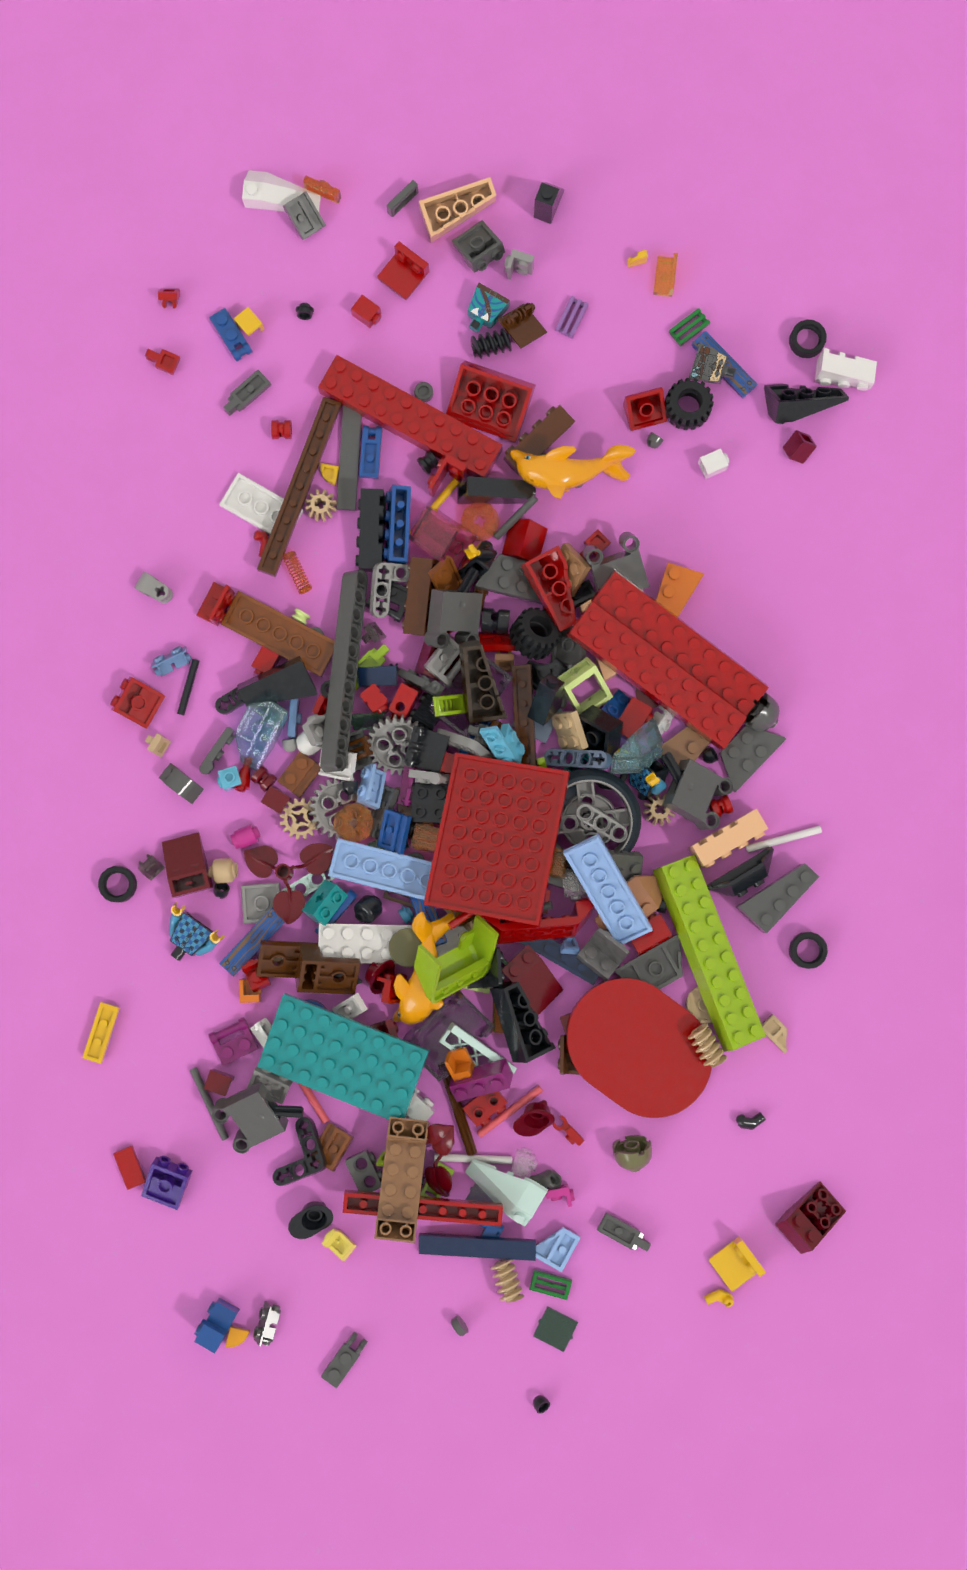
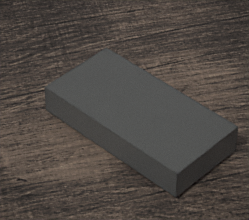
M414 180L386 205L387 213L391 217H394L418 194V184Z

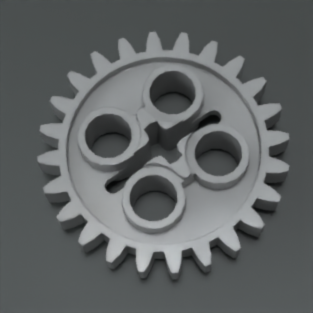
M394 714L393 719H390L387 715L385 722L379 719V725L374 723V730H369L370 736H368L369 740H367L371 744L370 751H373V755L370 756H374L371 762H378L377 768L383 766L384 772L391 769V775H393L394 771L397 770L398 774L401 775L404 766H407V763H404L405 756L403 753L405 755L408 748L406 746L409 745L414 725L418 726V721L412 724V717H409L406 721L403 714L400 719H397L396 714ZM402 730L404 734L398 735L395 731ZM380 740H386L388 744L383 745L380 743ZM391 755H398L400 758L393 759Z
M333 778L332 783L329 780L325 781L326 787L323 784L319 785L321 791L317 789L313 791L316 797H310V800L314 803L308 805V807L313 808L309 815L315 816L311 823H318L315 829L321 827L322 835L328 832V838H331L334 834L336 840L342 835V838L345 840L348 834L351 838L354 837V831L360 833L359 826L362 828L366 827L363 821L370 819L366 814L370 813L371 810L366 809L365 805L356 802L358 797L357 791L354 794H348L347 801L342 800L340 793L344 791L342 782H345V780L340 779L338 782L336 778ZM324 799H328L331 802L330 809L324 807ZM351 801L355 802V804L327 817L325 816V813L336 809L338 806H343ZM349 809L356 811L355 818L349 816ZM333 816L339 819L338 826L332 824L331 818Z

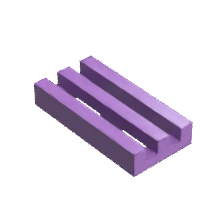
M571 296L556 327V331L573 339L589 303H584L582 300H577L574 296ZM574 303V304H576V305H575V307H574V309H573V311H572V313H571V315H570V317H569V319H568V322H567V324H566V326H565V328H564V330H563V329H561V327H562V325H563V323H564V321H565V319H566V317H567V315H568V313H569V311H570V309H571V307H572V304ZM579 306L583 307L571 333L568 332Z

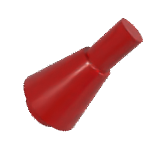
M246 756L243 767L239 771L242 784L234 787L239 792L250 790L252 757Z

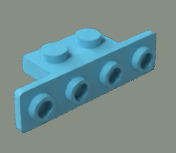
M509 723L502 724L501 729L498 726L480 728L481 736L496 759L521 763L525 748Z

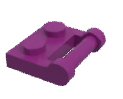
M244 1017L239 1019V1022L223 1030L208 1034L223 1066L259 1049ZM242 1029L244 1031V1035L223 1045L220 1044V1039Z

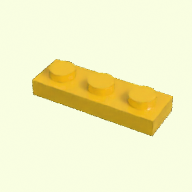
M100 1002L82 1057L83 1059L102 1064L120 1007Z

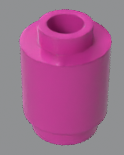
M252 824L236 830L234 834L230 835L236 849H243L259 842L258 837H261L257 826L253 827Z

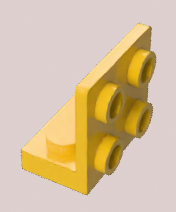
M740 1236L709 1258V1262L731 1291L736 1290L755 1274L761 1277L766 1273Z

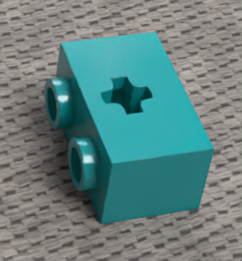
M324 880L305 904L302 911L314 922L326 926L348 895L337 884Z

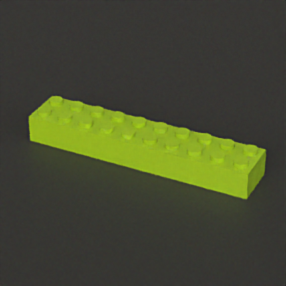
M695 854L654 869L653 873L657 878L660 891L666 902L667 909L724 1052L734 1051L766 1037Z

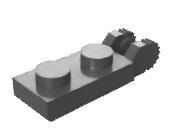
M226 727L200 766L201 774L208 775L214 769L213 762L220 760L224 754L222 750L226 744L230 745L234 740L235 735L233 733L235 731L230 727Z
M355 1332L341 1346L321 1375V1378L336 1389L359 1358L361 1351L368 1342L363 1339L356 1350L351 1348L350 1345L356 1340L358 1335Z

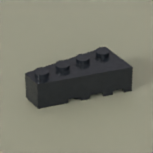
M361 488L360 499H358L360 517L357 519V529H360V533L356 539V547L359 548V555H356L355 564L359 566V570H364L365 572H373L375 564L383 562L384 514L386 509L384 489ZM383 568L379 569V573H383Z
M503 982L502 986L490 989L513 1062L528 1063L556 1048L554 1043L548 1039L546 1029L540 1025L537 1013L531 1009L530 1001L519 982Z

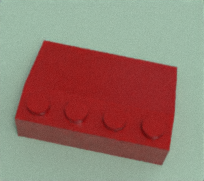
M465 360L460 365L446 414L469 427L516 443L536 385Z

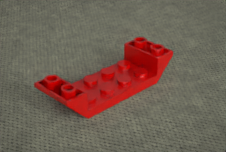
M588 898L579 899L575 902L571 915H563L561 918L544 917L541 920L540 927L511 921L500 923V919L480 917L499 933L497 944L575 937L591 917L594 905Z

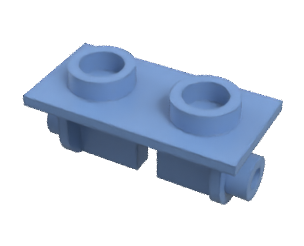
M178 646L172 649L170 654L166 656L162 654L154 658L151 667H157L154 669L156 675L164 676L174 671L171 666L172 663L175 664L177 669L189 664L192 658L189 653L185 654L187 652L186 646L183 648Z

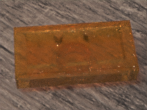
M305 175L303 180L305 189L335 203L340 202L341 193L339 189L330 186L324 180L318 181Z

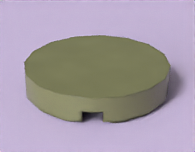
M411 928L398 930L389 941L390 957L395 963L404 967L414 966L418 946L422 943Z

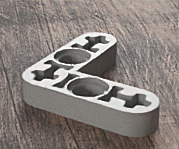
M385 562L375 564L372 573L370 613L373 617L384 618L387 616L390 604L391 581L407 582L410 574L408 565ZM400 567L404 570L402 578H398L396 575V570ZM383 568L386 570V573H379V569ZM378 579L386 580V582H378ZM379 585H383L385 588V593L382 596L377 594V587ZM376 598L384 599V601H376ZM380 605V607L383 608V611H376V607H379Z
M440 728L436 731L437 733L450 736L448 746L466 751L470 755L496 759L485 747L471 738Z

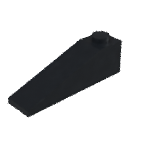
M788 384L764 386L768 415L777 424L794 422L849 400L847 394L840 388L818 387L816 390H812L800 385L799 389L788 388Z

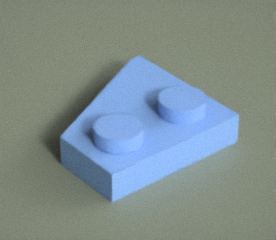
M562 1227L536 1245V1258L562 1272L581 1237Z

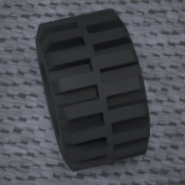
M686 378L685 381L681 379L669 389L665 399L666 416L670 418L669 422L672 425L674 423L677 424L676 428L679 429L682 426L684 427L683 430H688L690 427L691 430H694L696 426L701 427L708 420L714 401H712L713 394L709 393L711 389L709 386L705 388L703 381L698 383L696 378L693 381H690V378ZM684 396L693 397L697 400L699 409L695 412H686L680 408L678 400Z
M530 607L527 610H523L509 630V638L512 639L510 642L515 646L514 649L519 651L520 655L527 656L528 659L534 658L535 660L546 658L560 642L562 632H559L547 611L544 609L540 610L537 607L535 609Z

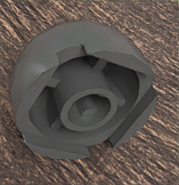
M765 692L759 701L754 700L756 705L748 713L744 724L754 731H765L773 728L778 723V703Z

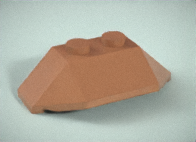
M654 874L634 875L626 881L646 917L659 909L663 896ZM598 914L595 918L596 924L602 930L608 931Z

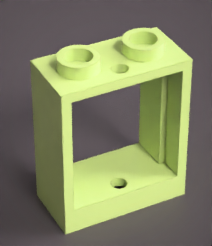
M588 657L557 677L565 682L564 694L574 711H578V715L592 705L600 707L613 698L598 668ZM591 675H594L601 689L579 704L571 690Z

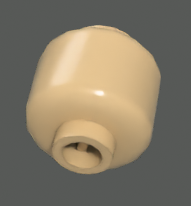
M231 858L215 859L212 866H209V876L213 877L214 882L217 884L231 883L238 877V865Z

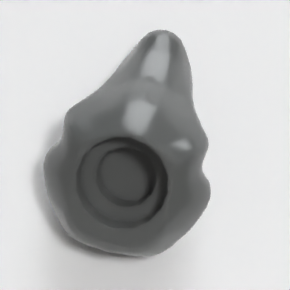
M546 1170L529 1177L545 1188H548V1190L560 1188L562 1182L561 1176L554 1170Z

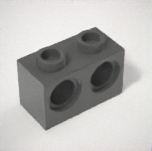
M368 1149L347 1158L345 1163L358 1191L373 1192L381 1188L383 1173L381 1170L377 1171L374 1164L377 1162L373 1152L369 1153ZM364 1158L367 1161V1166L364 1168L359 1167L357 1160ZM372 1176L375 1178L376 1183L372 1186L367 1185L365 1178Z

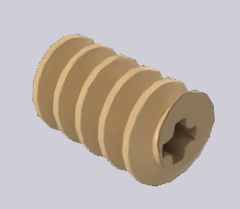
M705 1023L694 1029L688 1036V1039L695 1038L692 1046H699L696 1049V1053H703L699 1057L700 1060L706 1059L703 1065L715 1067L722 1064L727 1059V1056L722 1055L724 1050L719 1048L720 1043L715 1041L716 1036L711 1035L712 1029L707 1028L708 1023Z
M511 1259L499 1260L490 1268L491 1270H497L493 1278H499L495 1285L502 1287L497 1291V1293L504 1294L499 1298L500 1301L514 1302L524 1298L523 1294H519L522 1292V1287L517 1286L520 1284V1280L515 1278L518 1273L517 1271H512L516 1266L514 1263H510L513 1261Z

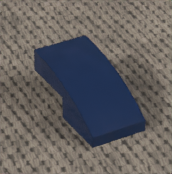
M396 666L358 667V687H367L372 684L377 686L397 685Z

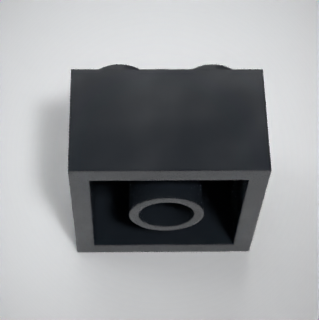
M592 705L579 714L588 748L583 750L603 751L613 757L614 753L620 748L623 721Z

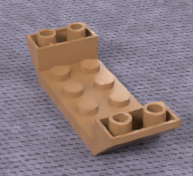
M389 1117L374 1239L415 1243L429 1121Z

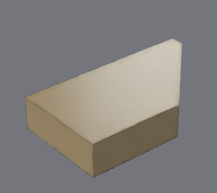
M771 1014L762 1023L765 1035L783 1053H786L787 1028Z

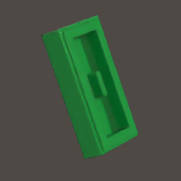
M698 308L670 329L669 333L681 347L710 325V321L706 319V316ZM696 316H698V318H697L696 320H694L692 323H690L688 326H686V327H685L683 330H681L679 333L675 334L676 331H678L680 328H682L684 325H686V324H687L689 321H691L693 318H695ZM699 322H703V324H701L698 328H696L682 340L679 339V337H681L683 334H685Z
M534 1269L529 1290L567 1300L572 1280ZM537 1276L567 1284V1286L538 1279ZM535 1283L563 1290L565 1294L537 1287Z

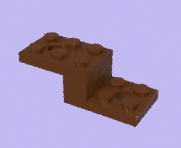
M261 940L256 976L295 978L297 992L355 995L361 962L358 958L321 957L318 943ZM276 957L283 958L281 961L278 962L273 961V959ZM335 974H343L340 978L333 977Z

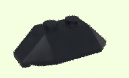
M772 846L768 847L707 884L708 890L731 897L737 895L739 898L748 893L747 889L752 885L756 888L765 882L763 879L768 876L774 849Z

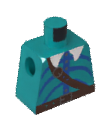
M478 283L468 308V316L473 319L469 328L477 333L482 325L491 329L510 307V300L485 285Z

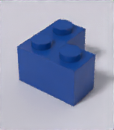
M221 1298L216 1303L212 1302L207 1310L210 1315L207 1320L203 1319L194 1333L197 1336L194 1342L215 1353L240 1309Z

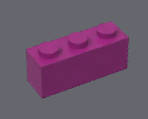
M506 1059L474 1067L472 1077L457 1081L451 1078L449 1088L456 1102L510 1088L513 1072Z

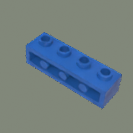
M392 485L385 494V503H388V510H385L384 521H387V529H384L383 535L384 540H386V547L383 548V559H386L385 563L406 565L409 550L411 486Z

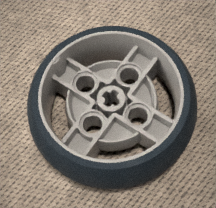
M589 768L570 772L567 789L576 785L577 795L569 799L563 807L558 834H564L566 839L573 845L586 840L589 835L599 834L604 844L611 840L577 817L576 808L582 799L587 796L592 799L591 805L606 814H612L615 820L627 826V838L620 842L613 851L615 853H620L621 850L631 852L641 830V811L637 798L630 787L616 775L604 770ZM594 783L605 785L615 791L622 799L625 807L615 808L608 798L595 793ZM582 807L579 811L583 817L588 816L591 812L588 807ZM603 817L598 818L596 821V825L599 827H604L607 824L603 821ZM567 818L575 820L573 827L565 826L564 822ZM556 842L553 858L561 865L572 869L563 854L564 849Z

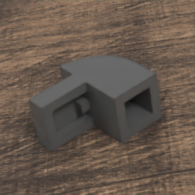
M172 763L167 766L159 777L163 783L191 804L194 803L204 790Z

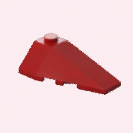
M556 546L520 566L559 632L574 625L577 620L571 595L567 561L559 546Z

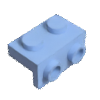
M372 763L364 766L361 771V782L357 789L358 797L356 802L376 810L380 808L387 773L376 769L377 765Z

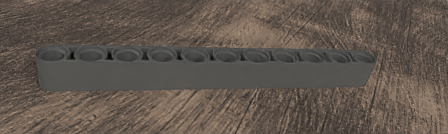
M364 570L345 572L342 577L320 766L324 772L343 771L347 764L368 577Z

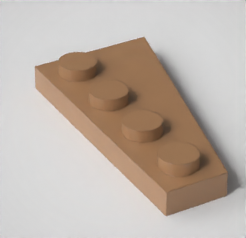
M687 726L652 751V753L661 759L663 754L671 752L679 765L680 760L692 759L695 761L710 742Z

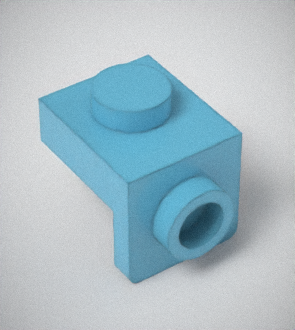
M236 766L218 771L219 777H217L219 787L223 788V790L229 791L234 789L233 787L242 784Z

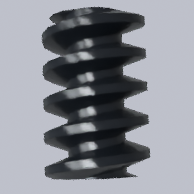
M503 328L500 329V335L494 330L492 337L489 332H486L485 338L482 334H478V340L471 336L474 358L478 354L480 359H482L484 352L490 357V351L497 355L498 349L504 353L505 347L510 352L512 351L509 334Z

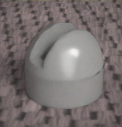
M296 739L282 740L285 751L293 752L297 749Z

